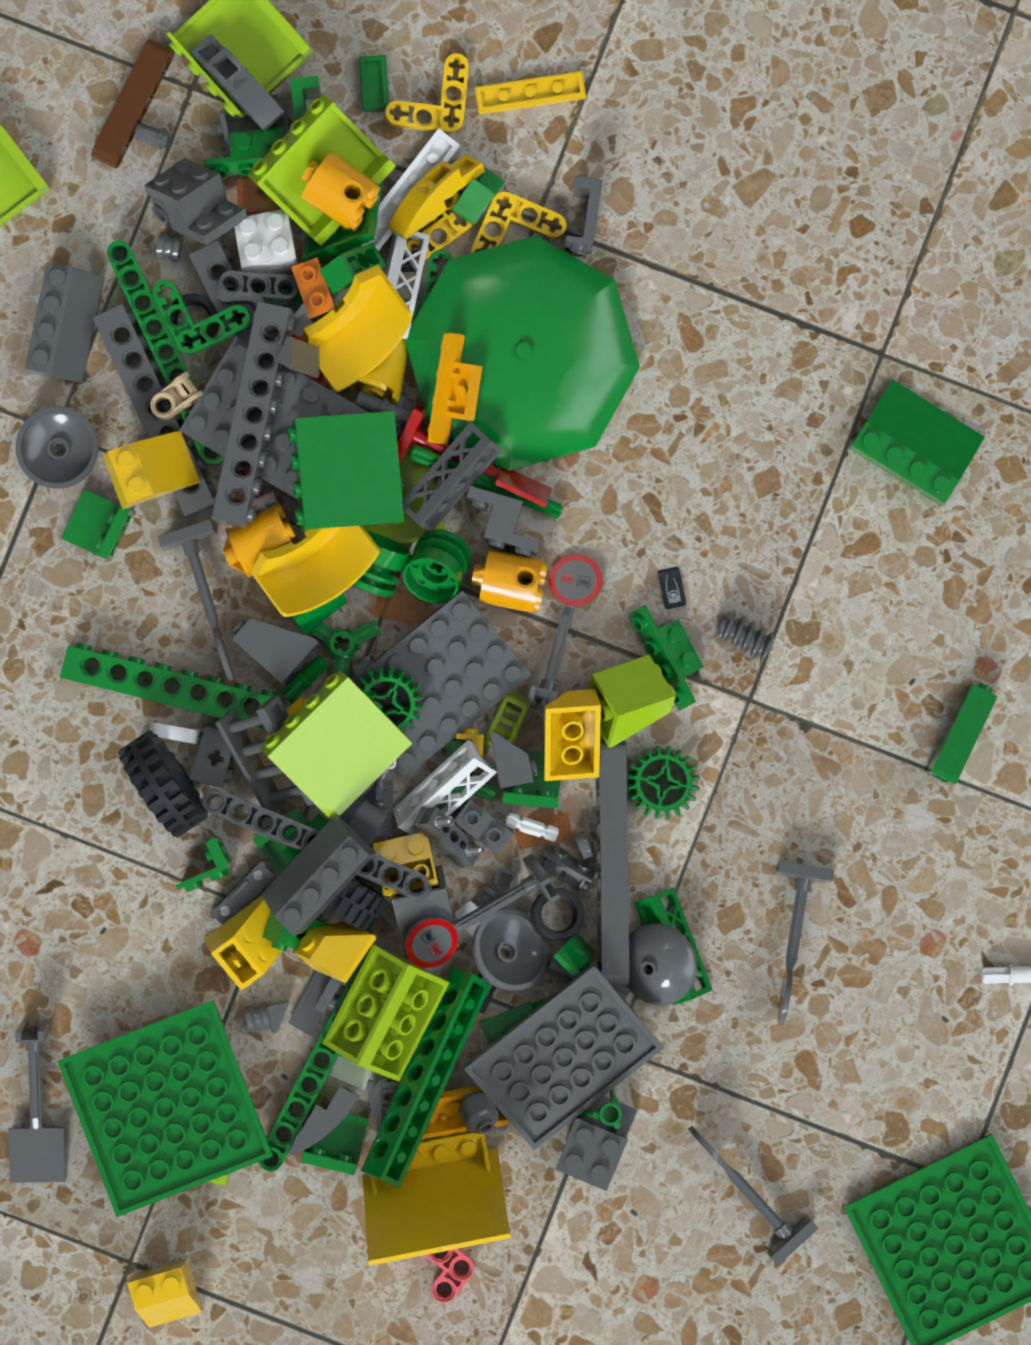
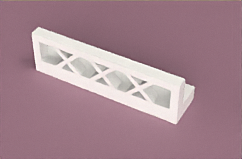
M417 232L409 237L422 241L420 251L412 255L406 246L407 239L393 233L384 274L396 291L402 287L406 289L410 296L406 305L411 310L413 317L430 235ZM410 262L415 270V275L406 280L400 270L402 265ZM411 323L403 336L404 339L408 338Z
M469 740L466 741L393 808L398 828L410 835L421 833L413 825L423 806L429 808L434 807L436 804L446 803V806L440 811L445 816H449L497 773L496 767L480 758L476 744ZM477 767L485 770L480 775L470 776V773ZM465 785V789L462 792L451 794V790L455 787Z

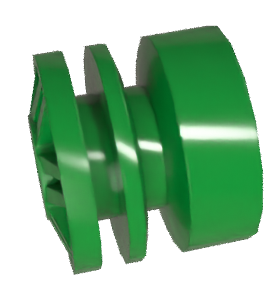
M435 529L425 532L420 536L403 572L404 583L408 590L417 598L428 603L440 604L454 598L472 560L470 548L458 535L447 530Z
M366 531L379 547L380 553L370 568L353 585L367 593L388 598L393 597L396 591L393 585H398L400 578L391 570L404 571L411 556V551L388 537Z

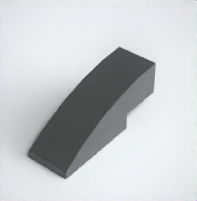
M341 1084L328 1108L317 1103L288 1153L293 1156L323 1139L346 1117L360 1095Z

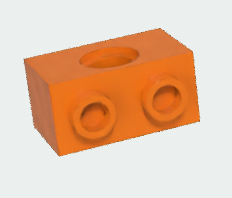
M318 258L291 267L309 319L313 323L323 318L332 309L336 312L338 311L332 292L319 271L323 267Z

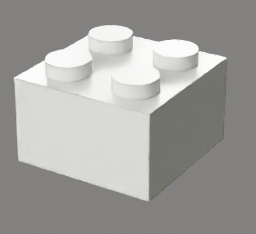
M283 210L247 216V219H244L234 227L242 271L283 275L293 273L291 267L298 265L291 222L289 216Z

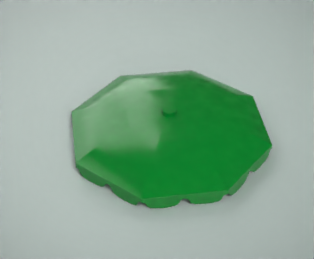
M536 235L449 259L412 324L408 338L404 339L422 405L427 407L425 416L429 425L443 335L445 332L464 335L461 363L483 367L474 421L452 418L449 439L454 441L464 428L472 422L503 449L492 463L507 471L528 467L596 447L640 368L616 281ZM474 432L466 440V448H473L479 442L480 438Z

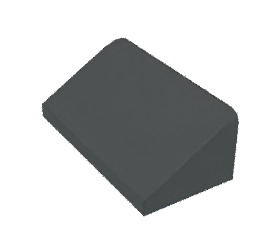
M287 335L275 361L292 370L318 378L319 347Z

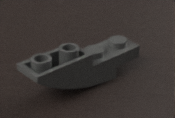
M211 34L190 51L192 56L263 131H266L285 114L249 71Z

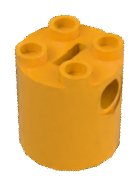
M332 152L326 156L321 164L313 160L301 177V179L308 183L301 198L346 229H352L353 231L361 224L365 208L371 209L379 197L377 194L380 187L377 182Z
M280 503L255 514L254 521L249 522L248 528L238 526L226 528L227 539L222 550L231 568L241 571L248 578H251L253 576L250 572L260 552L273 550L290 542L294 545L299 542L297 538H294V530Z
M489 549L486 565L475 563L471 585L481 587L479 603L533 613V611L539 612L543 589L538 588V585L544 586L548 563L543 562V559ZM521 582H526V583H528L529 585H522V584H520V583H521Z

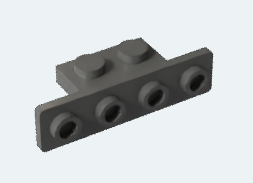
M316 971L293 1012L289 1024L308 1035H313L326 1009L328 1008L332 1011L340 997L335 994L340 984L346 986L347 982H341Z

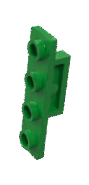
M279 127L270 128L266 131L261 129L230 133V157L205 159L204 167L220 173L221 179L234 175L248 176L252 171L253 165L271 151L272 145L277 140L282 139L286 135L285 128Z
M646 605L631 612L629 617L633 628L638 632L644 644L645 651L650 655L654 663L660 666L666 682L674 688L676 695L674 704L680 711L694 704L696 700L684 677L704 668L679 619L658 629Z

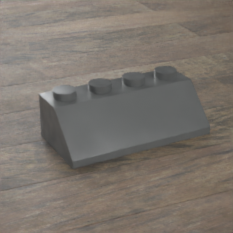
M50 262L46 263L25 364V370L28 373L83 384L95 327L93 317L97 316L104 283L103 276L75 267Z
M336 814L262 893V897L273 916L293 936L301 934L374 857L376 852Z

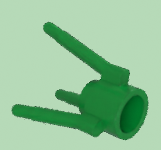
M615 1088L609 1091L610 1102L601 1104L597 1111H584L579 1116L598 1118L603 1124L613 1125V1131L617 1132L621 1127L619 1121L622 1114L617 1106L618 1099L616 1098Z

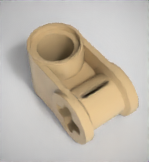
M188 372L175 378L167 387L152 398L151 409L157 419L162 421L172 419L178 413L196 403L198 398L204 394L201 390L198 391L191 382ZM182 386H184L187 389V391L190 393L189 395L186 393ZM162 400H167L171 403V408L166 413H160L156 410L157 404Z

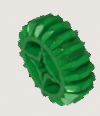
M378 665V674L376 675L373 674L371 669H368L369 679L366 680L360 675L358 680L362 687L356 686L385 716L392 713L402 714L401 718L392 723L406 735L403 726L407 725L410 729H413L415 726L410 719L420 720L421 718L420 714L414 710L424 709L422 703L415 702L424 698L423 693H414L420 688L419 683L410 684L413 680L412 674H408L403 679V668H399L397 673L393 674V665L388 666V673H383L382 666ZM380 682H391L383 691L369 690ZM399 685L409 695L408 707L402 705L396 699ZM391 694L390 699L393 705L390 707L387 705L388 708H383L382 710L380 700L389 697Z
M660 746L655 747L656 755H652L650 749H646L645 754L648 758L644 760L641 755H637L636 759L641 763L638 767L631 763L629 767L635 770L636 773L635 775L627 774V779L634 780V784L627 785V790L635 789L636 792L630 795L629 799L634 800L638 797L640 802L635 805V808L640 809L643 805H646L647 808L644 811L646 816L650 814L651 809L655 810V819H659L660 811H664L665 819H670V810H674L675 815L680 816L681 812L678 808L680 805L685 810L690 809V806L685 802L687 798L691 801H696V797L691 795L690 791L700 790L699 786L692 785V781L699 780L700 776H691L690 771L697 769V766L691 765L687 767L686 763L690 761L691 757L686 756L683 760H680L679 757L682 753L680 749L675 752L674 756L670 755L671 746L666 747L665 754H661ZM663 759L661 769L657 775H642L643 770L648 764L655 760ZM671 761L681 768L685 776V782L674 780L671 777ZM666 768V780L677 784V786L670 785L669 788L665 786L666 790L662 791L660 797V785L649 781V779L656 780L657 777L660 779V775L664 774V769ZM640 783L649 784L655 788V804L643 795ZM669 790H684L682 796L676 802L663 806L665 795Z

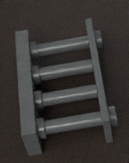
M278 695L269 698L256 710V715L239 720L234 709H232L215 723L261 807L276 812L285 803L284 800L300 795L303 796L308 806L314 804L296 785L280 790L277 789L271 776L282 774L283 772L275 764L265 767L258 754L263 752L260 748L264 745L265 740L252 743L245 729L263 724L268 734L271 735L272 733H277L284 726V722L289 715Z

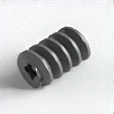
M733 610L728 615H725L712 638L715 639L718 635L722 634V644L732 640V650L741 645L740 654L744 655L750 650V660L753 661L757 656H760L759 665H761L773 645L774 633L771 632L764 637V627L759 628L755 632V622L752 621L745 626L746 617L742 616L736 621V611Z

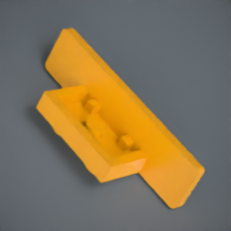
M445 332L443 335L435 394L432 400V414L428 427V442L448 444L452 418L474 421L483 366L461 363L465 338L461 334Z
M477 1085L443 1091L422 1140L468 1131L459 1116V1105L467 1094L471 1092L482 1093L481 1088ZM496 1107L499 1118L494 1126L502 1127L506 1124H511Z

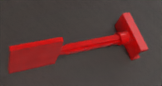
M417 403L398 441V457L400 462L404 459L413 443L420 447L430 448L440 454H443L450 446L449 444L428 442V432L420 428L427 407L420 403ZM460 455L451 457V459L460 463ZM492 464L482 473L497 478L495 485L544 508L552 491V488L514 470L507 471L503 468L498 470Z

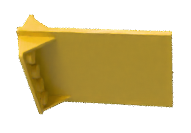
M465 1132L421 1141L400 1188L382 1182L366 1173L362 1175L369 1266L511 1238L499 1153L497 1148L488 1149L485 1134Z

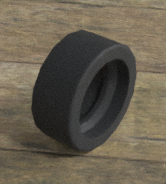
M185 294L182 296L187 306H201L207 311L209 317L217 314L213 303L205 296L199 294ZM177 300V302L173 303L172 305L179 304V301ZM175 310L171 314L170 319L174 325H178L177 319L181 310ZM213 322L209 324L207 329L209 337L215 338L220 327L219 323ZM202 334L195 338L187 335L185 337L186 342L183 345L193 348V342L201 339L204 344L207 340L204 339Z
M554 888L559 894L560 899L566 901L573 911L571 924L561 931L549 929L544 924L541 911L548 899L543 893L532 904L530 922L535 932L542 938L549 941H563L575 935L581 928L584 920V907L579 897L572 891L564 888Z

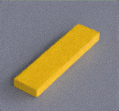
M582 70L475 87L479 115L586 99Z

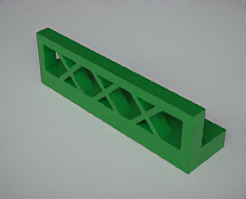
M675 888L667 889L634 902L642 925L660 923L673 927L675 923L679 926L680 932L687 938L695 952L697 960L696 977H698L702 988L696 991L693 985L685 997L672 1003V1005L690 1001L712 991L713 989ZM668 897L671 905L670 912L665 910L661 898Z

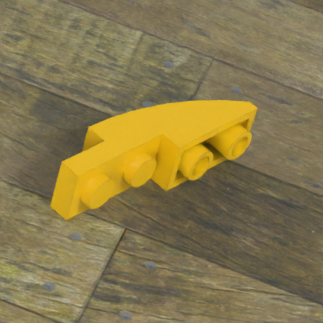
M467 154L452 164L443 160L440 161L414 185L403 199L388 225L389 230L404 239L416 234L418 230L429 222L434 221L447 210L444 202L446 199L452 197L457 191L470 183L472 179H476L485 172L483 163Z

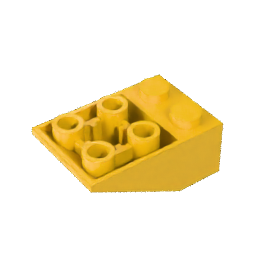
M262 895L203 939L212 956L241 991L261 977L282 952V950L271 947L272 941L262 938L271 912Z

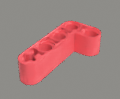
M461 1248L448 1250L443 1256H437L434 1253L425 1255L442 1269L432 1285L433 1297L441 1303H447L454 1299L473 1274L474 1261ZM465 1260L470 1268L466 1273H458L454 1269L455 1262ZM441 1282H448L452 1286V1291L447 1295H442L437 1291L436 1287Z

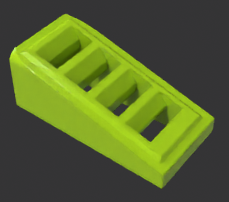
M513 691L505 696L484 743L492 746L490 733L497 732L508 737V741L513 744L531 706L529 699ZM508 702L523 708L522 711L507 705ZM504 711L517 717L518 720L515 721L504 716ZM501 722L514 729L511 732L503 727L498 726V723Z

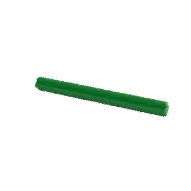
M414 445L409 457L411 460L431 468L441 455ZM450 459L448 461V470L455 469L459 462ZM481 474L473 483V485L484 490L523 501L524 506L556 519L559 518L563 510V506L560 503L548 499L544 508L495 485L497 478Z

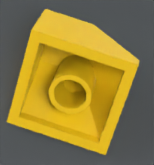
M338 922L309 929L294 953L312 969L346 983L377 937L346 923Z

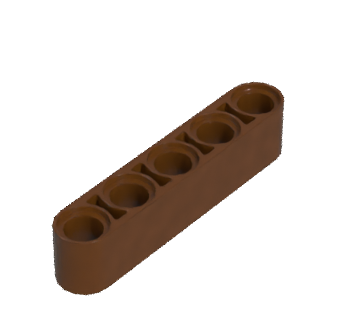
M151 38L146 41L91 152L92 158L112 168L117 169L135 136L138 124L142 122L173 60L175 51L172 48Z

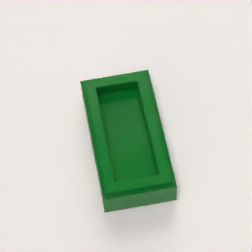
M386 55L359 57L362 113L385 111L389 104Z

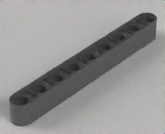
M600 741L599 777H596L598 969L613 986H628L627 748L625 741L611 748L607 746L605 741Z
M209 789L202 797L203 807L213 816L299 852L320 832L220 789ZM217 796L222 797V805L218 809H212V799ZM240 807H247L246 817L240 820L236 819V811ZM266 817H272V826L267 830H262L260 827L261 821ZM293 827L297 828L298 834L296 838L290 841L286 840V831ZM376 854L372 858L373 868L369 872H362L360 870L356 875L418 901L428 898L432 891L430 881L423 874ZM392 869L398 870L399 878L395 882H387L386 874ZM416 880H423L425 884L424 889L420 893H412L411 885Z

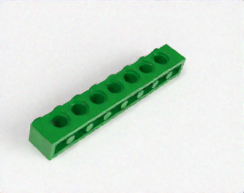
M76 642L75 647H67L60 678L218 718H222L232 709H234L239 720L256 715L257 713H247L245 709V704L249 699H257L260 706H262L269 698L278 695L277 692L262 689L261 694L251 692L252 686L237 682L235 687L224 685L225 679L209 676L208 681L197 678L199 673L182 669L181 674L171 672L172 666L156 662L155 667L144 665L145 659L130 655L128 660L118 658V652L106 649L102 650V654L92 652V646ZM96 658L100 664L99 670L94 674H90L86 670V664L90 659ZM118 665H123L126 669V676L124 679L117 681L113 677V669ZM144 672H150L153 676V682L148 687H142L139 683V677ZM175 678L179 681L180 688L176 693L169 694L166 691V683L168 680ZM198 685H203L206 689V696L203 700L196 701L192 696V690ZM223 692H230L233 696V702L229 707H222L219 704V696ZM263 724L255 726L258 728L265 729Z
M455 968L451 969L446 980L450 983L409 1062L363 1164L362 1172L398 1188L401 1187L491 984L472 973Z

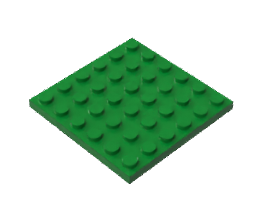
M214 1000L57 1061L116 1218L274 1156Z
M989 1134L843 1206L910 1345H944L1031 1302V1212L993 1134Z

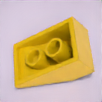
M180 431L130 443L107 451L103 457L122 509L200 483L197 471Z

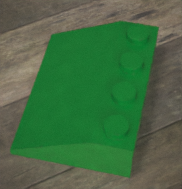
M892 379L849 449L939 506H943L959 483L985 437Z

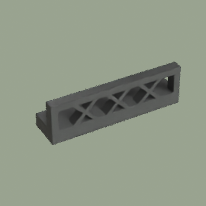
M470 422L402 500L403 510L421 527L428 531L434 530L503 449L487 437L475 424ZM474 432L480 440L473 448L466 449V440ZM460 455L459 465L455 469L448 470V461L451 457ZM442 476L441 486L437 490L430 491L432 479ZM424 497L422 508L415 513L409 506L416 498Z

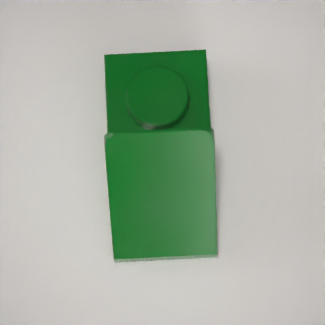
M484 167V173L471 180L452 209L453 212L474 226L505 183L503 179L486 167Z

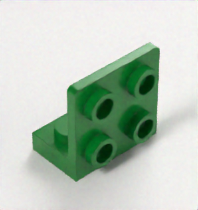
M83 490L62 534V539L111 562L134 512L128 508L122 509L121 505L115 504L88 490Z
M522 750L528 754L529 760L535 759L538 776L533 777V783L504 788L502 803L558 809L560 780H544V752Z
M215 837L206 841L207 848L204 849L209 863H215L216 868L176 884L178 890L184 888L187 893L204 886L202 881L210 877L211 881H216L230 875L228 869L234 866L221 837Z
M348 1113L329 1134L303 1151L301 1163L355 1175L368 1125V1118Z

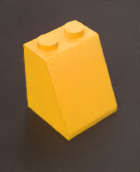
M188 1258L135 1273L127 1283L134 1309L149 1328L203 1312Z

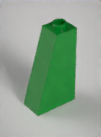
M978 682L977 686L974 684L969 685L925 773L948 785L957 783L998 697L992 694L993 689L981 682Z

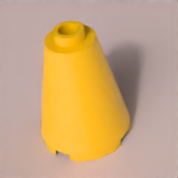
M402 338L388 357L367 375L348 386L352 392L354 388L359 391L363 390V392L382 400L384 398L390 399V403L397 405L401 395L408 357L404 338Z

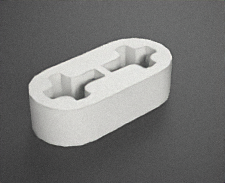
M150 722L149 731L151 730L154 734L156 733L159 738L193 744L200 743L202 731L154 722Z

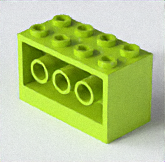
M373 944L322 1044L357 1066L400 1081L450 982L426 968L413 964L409 959Z

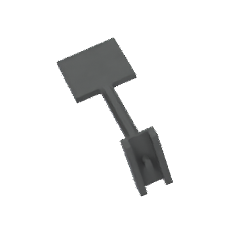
M23 1019L15 1032L16 1043H25L26 1051H28L30 1127H11L8 1129L10 1183L66 1181L64 1127H43L40 1051L42 1050V1042L45 1041L51 1031V1019H45L41 1027H36V1025L29 1027V1019Z

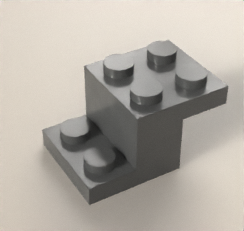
M186 158L176 162L173 167L156 175L153 180L144 185L148 195L164 202L172 229L204 245H208L248 218L244 208L227 200L220 173Z
M470 486L467 501L471 502V507L487 512L488 508H492L484 534V540L488 541V547L501 551L508 547L515 549L514 554L531 557L532 554L537 556L540 541L515 534L523 508V501Z
M606 1096L601 1097L585 1111H597L601 1104L610 1102V1098ZM618 1102L617 1106L620 1108L622 1115L619 1121L621 1127L617 1132L613 1131V1125L603 1124L598 1118L577 1116L569 1129L565 1139V1146L555 1170L607 1191L627 1144V1135L638 1110Z

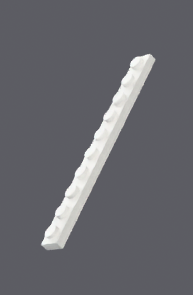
M439 128L379 205L375 238L369 242H373L378 252L392 236L393 232L389 230L388 225L409 191L440 161L443 160L448 163L460 148V144ZM362 244V245L357 246V247H355V248H352V249H350V250H348V251L354 250V249L359 248V247H361V246H364V245H366V244ZM350 288L335 294L332 293L336 305ZM304 303L293 315V317H296L293 334L301 339L303 337V329L313 324L309 319Z

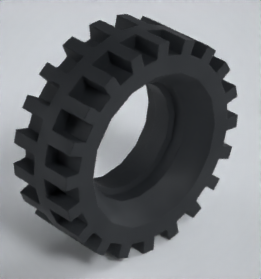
M148 730L118 751L119 759L124 765L123 768L129 775L131 783L136 787L139 796L143 798L150 812L154 813L158 822L162 823L167 832L170 831L173 837H180L208 818V811L203 807L200 794L192 784V780L187 776L183 766L176 760L172 751H169L166 744L159 739L156 733L154 734L151 730Z

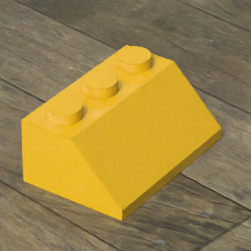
M595 689L567 691L545 706V781L599 777L601 704Z

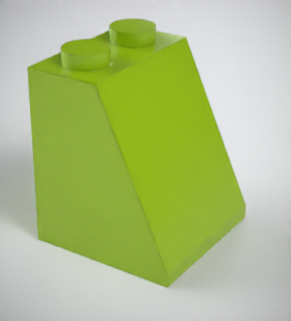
M650 655L592 674L588 689H595L601 704L600 735L609 748L619 744L670 713L676 697L674 688L666 682L660 666L654 663Z

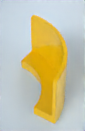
M379 265L354 275L352 285L343 298L345 304L337 312L332 309L323 318L303 329L302 341L319 347V370L335 392H339L354 384L376 368L396 348L411 323V310Z
M363 526L307 530L304 533L306 538L296 545L290 542L282 547L260 552L250 573L282 616L299 615L316 609L350 588L363 576L379 555V547Z

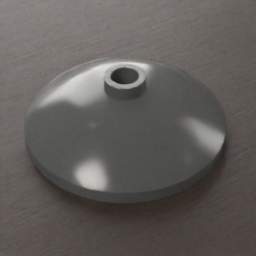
M53 406L35 412L23 423L16 439V456L21 469L32 481L46 488L63 489L78 484L90 474L98 457V438L93 426L82 414L67 407ZM58 445H63L64 452L60 455L56 454L55 448Z
M514 909L498 910L484 918L475 931L472 944L475 963L483 977L495 987L505 991L525 990L535 985L545 974L549 963L548 941L535 932L530 922V916L526 913ZM501 950L505 953V958L501 956Z
M660 923L646 924L629 934V983L627 986L630 988V991L640 1000L659 1006L675 1003L685 997L692 989L697 975L695 952L687 938L675 928ZM648 964L652 966L653 973L648 970Z

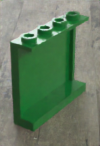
M394 411L305 417L292 420V425L288 426L289 442H294V453H291L290 461L291 468L296 470L297 481H293L294 497H299L300 508L295 510L297 526L301 525L302 532L315 529L378 524L393 525L404 522Z

